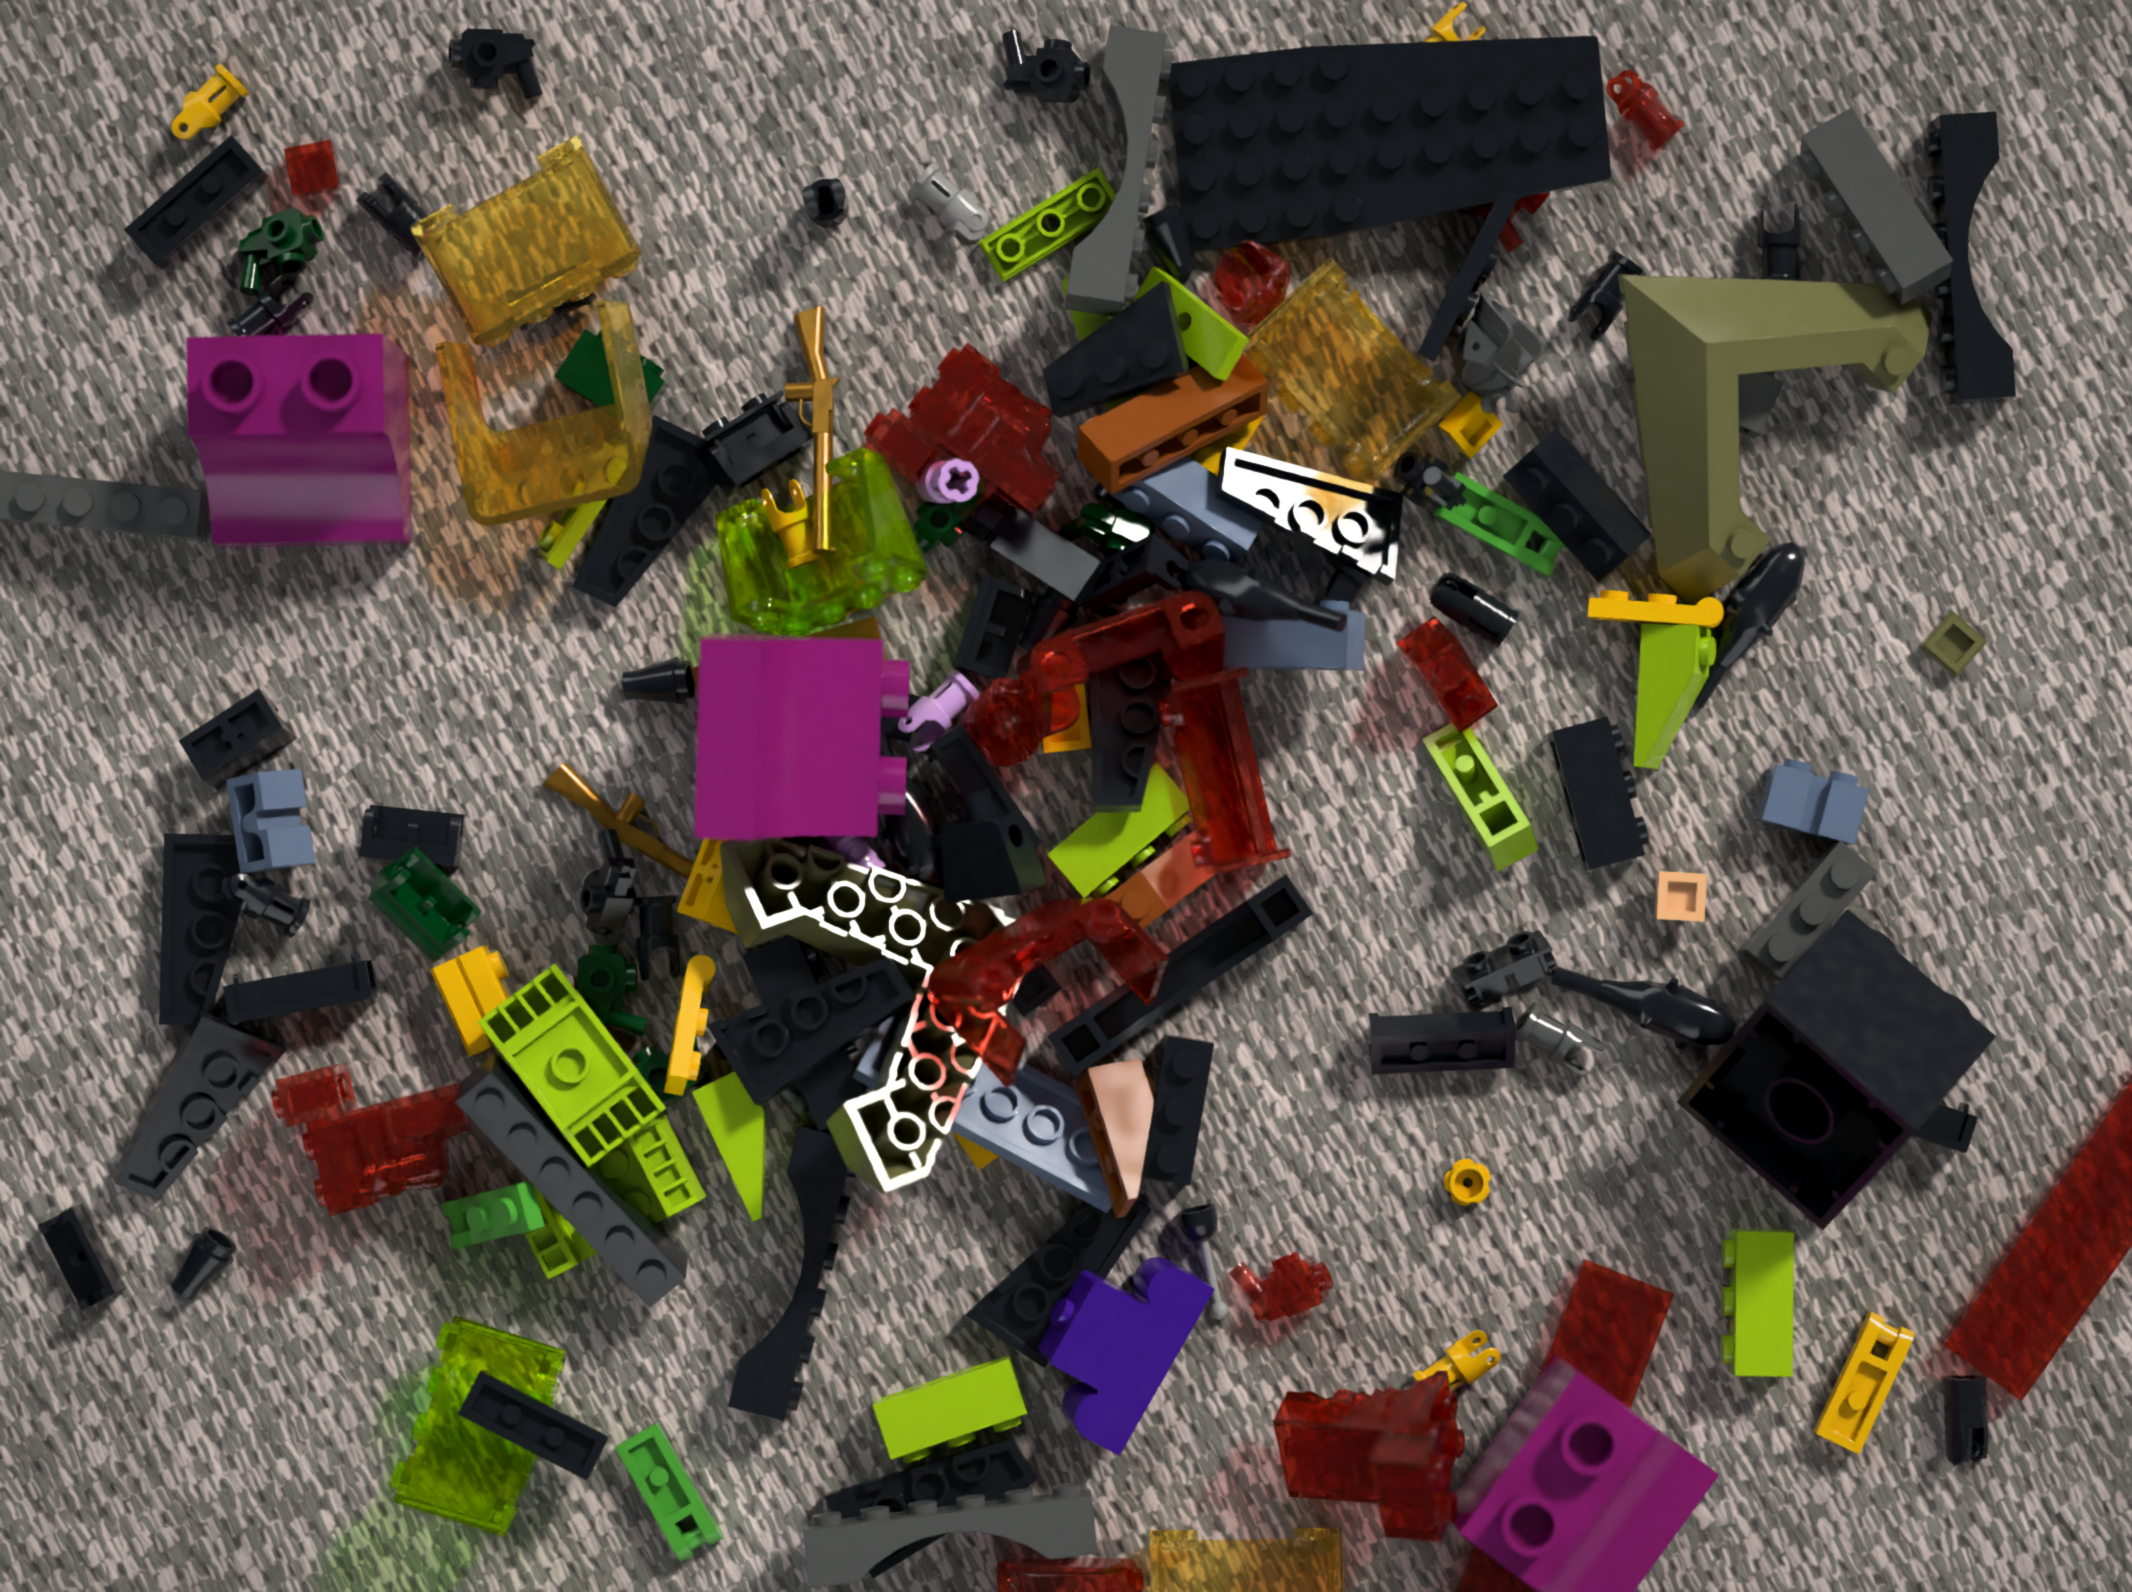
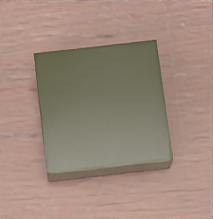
M1951 610L1918 647L1955 678L1988 641Z

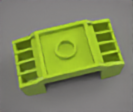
M555 963L477 1021L588 1168L666 1109L637 1068Z
M664 1111L589 1167L626 1203L656 1223L707 1197ZM534 1186L545 1227L522 1234L546 1280H549L597 1254V1251Z

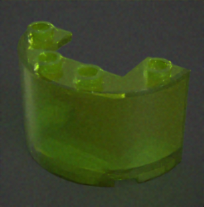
M454 1315L452 1323L448 1321L443 1322L435 1348L442 1350L439 1362H442L443 1366L435 1365L432 1370L426 1393L432 1394L433 1397L428 1412H419L412 1430L411 1439L418 1441L415 1452L408 1455L406 1462L401 1460L397 1462L391 1478L390 1488L397 1490L393 1502L505 1537L517 1514L518 1508H515L517 1499L525 1494L538 1455L458 1415V1412L476 1377L483 1369L493 1373V1377L554 1408L560 1386L556 1379L558 1373L563 1372L566 1350Z

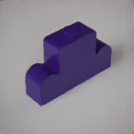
M1162 1257L1149 1258L1136 1269L1133 1277L1135 1288L1133 1294L1088 1270L1082 1271L1067 1297L1060 1299L1053 1308L1050 1316L1051 1325L1038 1346V1351L1053 1366L1082 1381V1383L1078 1382L1071 1386L1064 1395L1062 1412L1065 1419L1085 1438L1120 1456L1215 1290L1202 1278Z

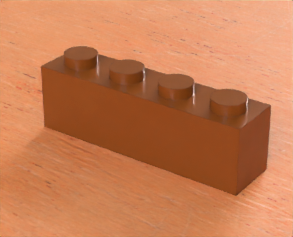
M1241 354L1226 381L1215 378L1202 366L1197 365L1190 369L1191 375L1161 384L1141 395L1133 396L1124 404L1100 416H1094L1086 421L1085 424L1079 426L1078 460L1112 495L1267 414L1269 381L1243 354Z

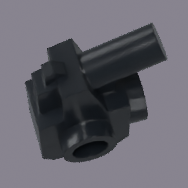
M471 28L464 30L458 36V39H450L449 66L450 68H458V74L463 79H470V88L497 89L499 88L498 80L503 78V74H517L525 100L543 94L531 59L534 56L532 51L535 45L534 39H525L524 35L519 33H503L502 29Z
M1008 31L1002 35L1008 67L1005 68L1007 80L1003 83L1006 90L1014 91L1016 96L1036 97L1040 102L1074 103L1080 97V90H1088L1091 79L1090 65L1088 62H1082L1074 53L1071 42L1061 39H1047L1044 41L1043 48H1037L1036 55H1025L1020 31Z
M1407 452L1397 460L1393 477L1396 482L1404 486L1400 493L1417 506L1424 508L1427 503H1430L1440 509L1443 507L1451 511L1454 506H1463L1467 501L1462 495L1467 487L1459 480L1448 475L1447 473L1451 468L1434 455L1426 453L1422 459L1414 452Z
M606 829L599 834L598 837L605 862L600 870L592 871L587 875L580 896L581 909L587 915L585 924L587 929L595 934L604 936L612 934L613 930L624 929L628 915L633 913L636 905L635 890L631 887L636 871L634 858L624 857L617 831L614 829Z

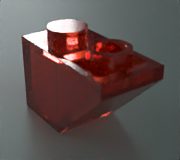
M1435 616L1396 643L1413 672L1459 733H1462L1498 707L1497 702L1458 639Z

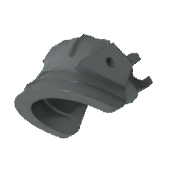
M1481 291L1479 301L1475 304L1474 315L1468 321L1467 326L1462 330L1454 344L1452 359L1456 374L1476 393L1484 394L1481 400L1482 411L1488 414H1496V402L1500 398L1505 397V410L1510 413H1519L1520 399L1511 389L1516 386L1526 388V384L1520 376L1531 363L1543 355L1545 344L1505 305L1487 292Z

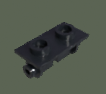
M1537 930L1535 932L1517 933L1507 940L1506 945L1490 952L1479 951L1464 959L1463 964L1453 968V971L1463 985L1462 990L1469 1005L1478 1002L1481 1006L1486 1002L1511 992L1505 976L1513 973L1515 981L1520 988L1549 975V969L1556 967L1557 964L1551 953L1552 947L1540 930Z

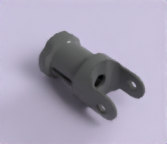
M1536 1002L1528 1008L1516 1029V1041H1528L1549 1053L1551 1061L1583 1077L1588 1076V1070L1568 1058L1566 1053L1573 1045L1584 1042L1599 1051H1604L1605 1045L1599 1039L1571 1022L1565 1025L1542 1012L1541 1005Z

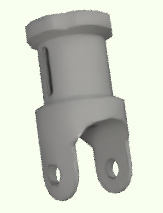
M933 162L916 179L907 194L912 199L918 197L939 215L938 221L946 228L957 230L970 241L981 239L988 225L989 218L987 213L976 204V200L971 192L966 188L962 190L957 188L939 172L940 166ZM969 229L977 232L973 234L969 231Z

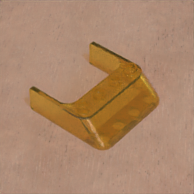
M603 300L596 303L615 404L508 431L499 432L492 429L485 420L470 346L454 342H441L435 345L466 507L470 517L476 523L483 526H499L623 496L632 492L638 485L652 434V416L631 309L628 303L612 300Z

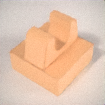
M1657 871L1654 919L1704 922L1707 874Z

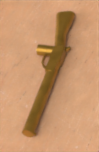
M816 307L799 312L793 317L811 382L785 383L786 402H799V415L802 423L809 428H813V553L825 556L837 553L836 548L832 547L833 417L835 396L833 389L840 381V378L830 379L824 359L825 308ZM813 401V423H808L803 419V402Z
M567 762L558 767L542 784L585 808L605 830H616L619 841L683 878L689 879L695 862L657 840L659 836L657 825L640 814L646 803V800L629 792L618 813H616ZM637 816L654 825L656 829L655 838L632 826Z

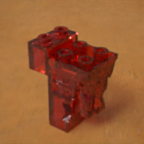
M968 342L961 351L953 347L937 368L940 372L938 375L940 379L933 388L930 389L924 385L915 395L908 406V409L911 410L909 419L893 407L887 416L880 411L864 431L863 435L866 436L865 440H867L864 447L867 454L912 489L915 487V482L920 480L926 468L934 463L941 452L951 459L970 462L976 468L978 476L985 479L987 487L1032 518H1035L1061 484V474L1048 465L1047 460L1040 456L1052 432V410L1041 403L1025 397L1017 386L1000 378V369Z
M347 1062L275 1080L277 1090L271 1093L275 1113L278 1119L285 1118L287 1127L306 1122L308 1132L302 1133L303 1146L308 1160L316 1161L320 1179L314 1180L315 1193L320 1207L328 1208L329 1216L373 1205L381 1201L380 1197L398 1196L407 1190H430L442 1186L444 1175L449 1172L450 1168L448 1138L478 1127L455 1103L460 1082L358 1108Z
M1438 1370L1426 1379L1413 1383L1407 1390H1397L1393 1387H1388L1383 1392L1376 1388L1372 1395H1368L1365 1391L1355 1392L1339 1389L1332 1398L1325 1399L1313 1391H1287L1273 1420L1289 1497L1378 1504L1386 1538L1441 1542L1449 1522L1453 1523L1457 1516L1458 1500L1456 1494L1451 1493L1450 1484L1453 1465L1456 1458L1463 1456L1465 1448V1434L1462 1429H1458L1456 1420L1458 1398L1456 1392L1450 1389L1447 1371Z

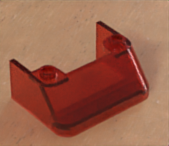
M1247 666L1171 683L1164 688V698L1157 700L1161 725L1163 728H1171L1196 839L1189 841L1193 863L1196 869L1204 867L1207 876L1291 857L1289 847L1277 850L1238 684L1239 681L1249 676Z
M1107 898L1053 899L941 962L932 969L926 988L930 1002L1005 1088L1010 1087L1015 1082L1026 1040L999 1009L1013 999L1016 990V979L1088 939L1146 1005L1154 1002L1168 957L1119 903Z

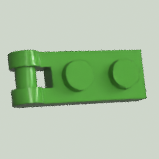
M1456 472L1453 478L1459 480L1467 487L1462 494L1467 501L1463 506H1454L1451 511L1443 507L1441 509L1437 507L1433 515L1524 564L1542 576L1550 578L1557 566L1554 563L1556 556L1561 548L1566 549L1567 547L1538 515ZM1533 532L1544 538L1537 553L1525 547Z
M530 1181L440 1203L443 1216H449L453 1234L449 1235L453 1249L545 1227L535 1189Z
M658 1421L615 1446L616 1451L671 1548L681 1562L695 1555L694 1549L707 1542L713 1545L724 1538L722 1531L706 1507ZM691 1514L698 1526L684 1533L677 1522Z

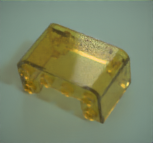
M1330 257L1246 336L1250 340L1245 347V357L1264 377L1268 375L1280 389L1275 395L1290 412L1295 414L1298 410H1301L1312 421L1308 430L1321 445L1327 449L1333 444L1345 456L1344 460L1340 463L1352 478L1358 482H1362L1366 478L1369 482L1375 483L1403 454L1409 451L1443 419L1463 397L1447 380L1441 383L1435 378L1431 382L1429 379L1434 371L1428 365L1424 367L1365 305L1360 299L1362 295L1356 289L1348 295L1347 291L1350 287L1343 279L1347 274Z

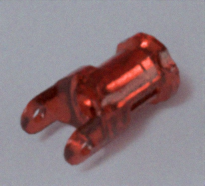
M1624 70L1617 77H1613L1608 81L1606 86L1607 93L1617 104L1620 115L1626 122L1633 121L1651 142L1649 148L1653 153L1686 125L1682 119L1676 120L1658 100L1659 92L1649 83H1644L1634 71ZM1626 77L1631 78V85L1625 80ZM1617 84L1621 87L1620 93L1615 92L1614 85Z

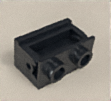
M782 390L767 398L764 392L755 396L740 408L743 414L729 422L726 416L721 417L702 431L705 437L695 451L727 498L796 456L813 439L811 432L805 428L787 402L784 401L778 405V402L784 395Z

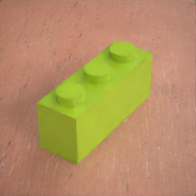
M1156 762L1151 767L1141 812H1098L1047 855L1083 898L1092 893L1098 900L1119 882L1114 873L1125 863L1128 862L1134 869L1156 851L1150 842L1165 831L1171 838L1192 819L1186 812L1194 805Z
M1730 1228V1239H1723L1721 1244L1722 1267L1729 1268V1287H1722L1720 1296L1722 1316H1729V1335H1721L1720 1338L1721 1363L1728 1364V1371L1734 1376L1793 1377L1794 1232L1788 1229Z
M1010 1354L874 1400L872 1405L890 1459L902 1456L904 1463L916 1461L930 1455V1446L947 1441L949 1448L971 1442L976 1439L974 1431L993 1426L994 1432L1018 1426L1021 1424L1019 1416L1025 1415L1028 1412Z

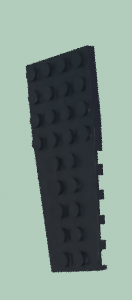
M1596 36L1309 46L1171 64L1169 82L1182 214H1185L1192 253L1332 238L1387 227L1388 224L1407 220L1417 221L1432 218L1433 215L1457 210L1462 212L1477 209L1479 206L1494 203L1502 188L1519 196L1518 200L1526 199L1527 196L1552 191L1557 193L1572 190V187L1602 181L1607 183L1612 179L1599 42Z

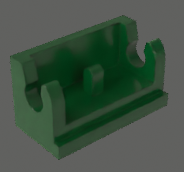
M416 846L378 872L368 897L433 963L441 959L442 955L460 944L470 935L471 932L466 927L477 920L481 913V910Z

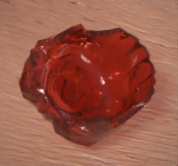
M1252 240L1242 241L1227 253L1215 271L1213 282L1221 296L1217 294L1215 298L1226 308L1237 324H1245L1248 327L1258 325L1274 315L1278 306L1284 301L1290 283V263Z
M997 678L993 680L966 709L962 724L976 746L994 765L1013 767L1021 762H1026L1031 759L1032 755L1037 753L1038 748L1042 744L1040 722L1043 717L1039 709L1038 697L1031 687L1018 679Z

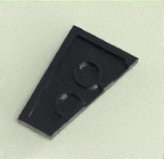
M1162 280L1043 369L1054 416L1062 418L1191 375L1168 283Z

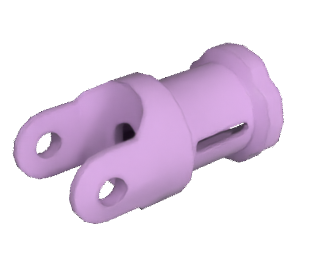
M960 459L942 460L932 463L926 468L920 480L915 482L918 494L926 502L941 504L954 501L963 502L969 500L976 493L979 476L976 468L970 462Z
M955 669L950 670L946 674L947 679L929 697L922 696L910 707L908 718H900L898 722V728L903 733L913 732L920 725L922 726L909 743L910 748L915 752H922L928 749L932 743L940 739L952 727L951 721L969 703L974 704L981 698L976 688ZM908 720H912L910 724H905ZM920 741H925L922 745H918Z

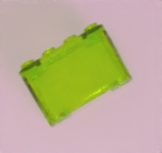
M860 447L824 464L827 474L844 479L833 485L832 547L836 548L837 553H832L801 567L787 570L785 563L789 559L779 534L772 532L761 501L750 498L715 514L730 620L751 626V629L754 631H767L776 635L805 636L809 635L810 631L823 625L841 623L846 620V615L857 610L880 606L883 603V599L898 592H911L921 586V582L926 580L929 574L883 455ZM810 495L805 499L813 516V495ZM793 503L782 509L777 507V509L784 513H791L795 504ZM746 515H756L753 517H742ZM813 518L810 520V524H811V526H812V529H813Z

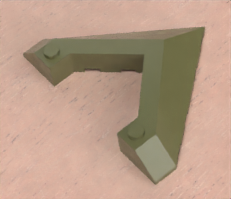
M1618 274L1620 293L1624 294L1627 322H1624L1628 360L1629 364L1633 365L1635 381L1631 385L1641 462L1645 463L1648 490L1644 491L1649 527L1653 529L1656 555H1652L1654 572L1687 604L1691 605L1739 578L1771 541L1740 510L1738 374L1846 364L1869 387L1895 393L1925 357L1933 315L1916 298L1900 306L1893 294L1885 295L1878 284L1686 276L1660 277Z
M782 837L757 840L732 839L723 842L720 846L726 908L745 949L788 934L858 967L889 957L894 960L918 998L902 1009L873 1092L844 1103L826 1123L846 1166L882 1195L924 1179L928 1175L941 1142L948 1134L962 1105L961 1101L970 1083L974 1080L1006 1014L1007 1006L1014 998L1030 965L1029 953L1035 951L1048 926L1033 920L1026 923L1003 915L1004 910L975 900L945 903L943 889L876 866H872L870 869L845 861L844 855L812 844L804 847L784 840Z

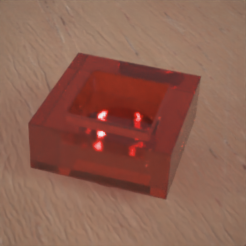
M331 140L284 148L292 195L295 198L342 189L334 143Z

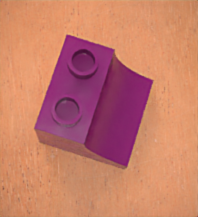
M383 333L186 337L188 436L197 448L204 472L209 501L212 544L222 548L412 544L409 355Z
M711 633L700 638L694 838L757 840L791 836L877 837L879 814L905 815L907 757L881 756L882 717L908 718L910 660H885V639L731 633Z
M1556 1354L1443 1509L1462 1536L1538 1592H1634L1718 1478L1719 1474Z

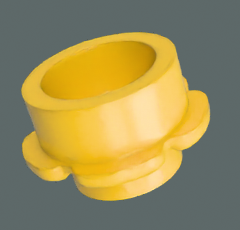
M1461 1159L1453 1164L1451 1171L1446 1172L1444 1187L1446 1191L1451 1193V1199L1461 1206H1469L1472 1202L1480 1203L1486 1199L1490 1192L1488 1182L1491 1180V1176L1483 1164H1475L1471 1159ZM1465 1178H1470L1472 1180V1185L1469 1187H1465L1463 1185V1180Z

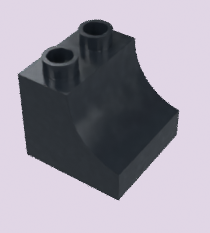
M1847 909L1763 1000L1678 1099L1677 1103L1820 1229L1824 1230L1918 1131L1997 1036L1972 1016L1964 1002L1956 996L1944 992L1902 956L1894 943L1886 935L1871 929Z

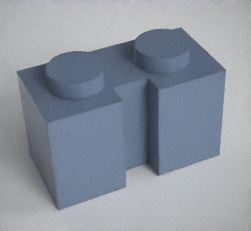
M1788 758L1784 759L1783 766L1779 764L1770 765L1756 821L1829 841H1842L1846 845H1855L1870 790L1857 786L1858 777L1837 771H1831L1829 779L1819 777L1811 773L1813 765Z
M301 769L256 772L226 780L240 873L248 874L286 870L315 863L310 825L301 826L299 813L300 808L307 807Z

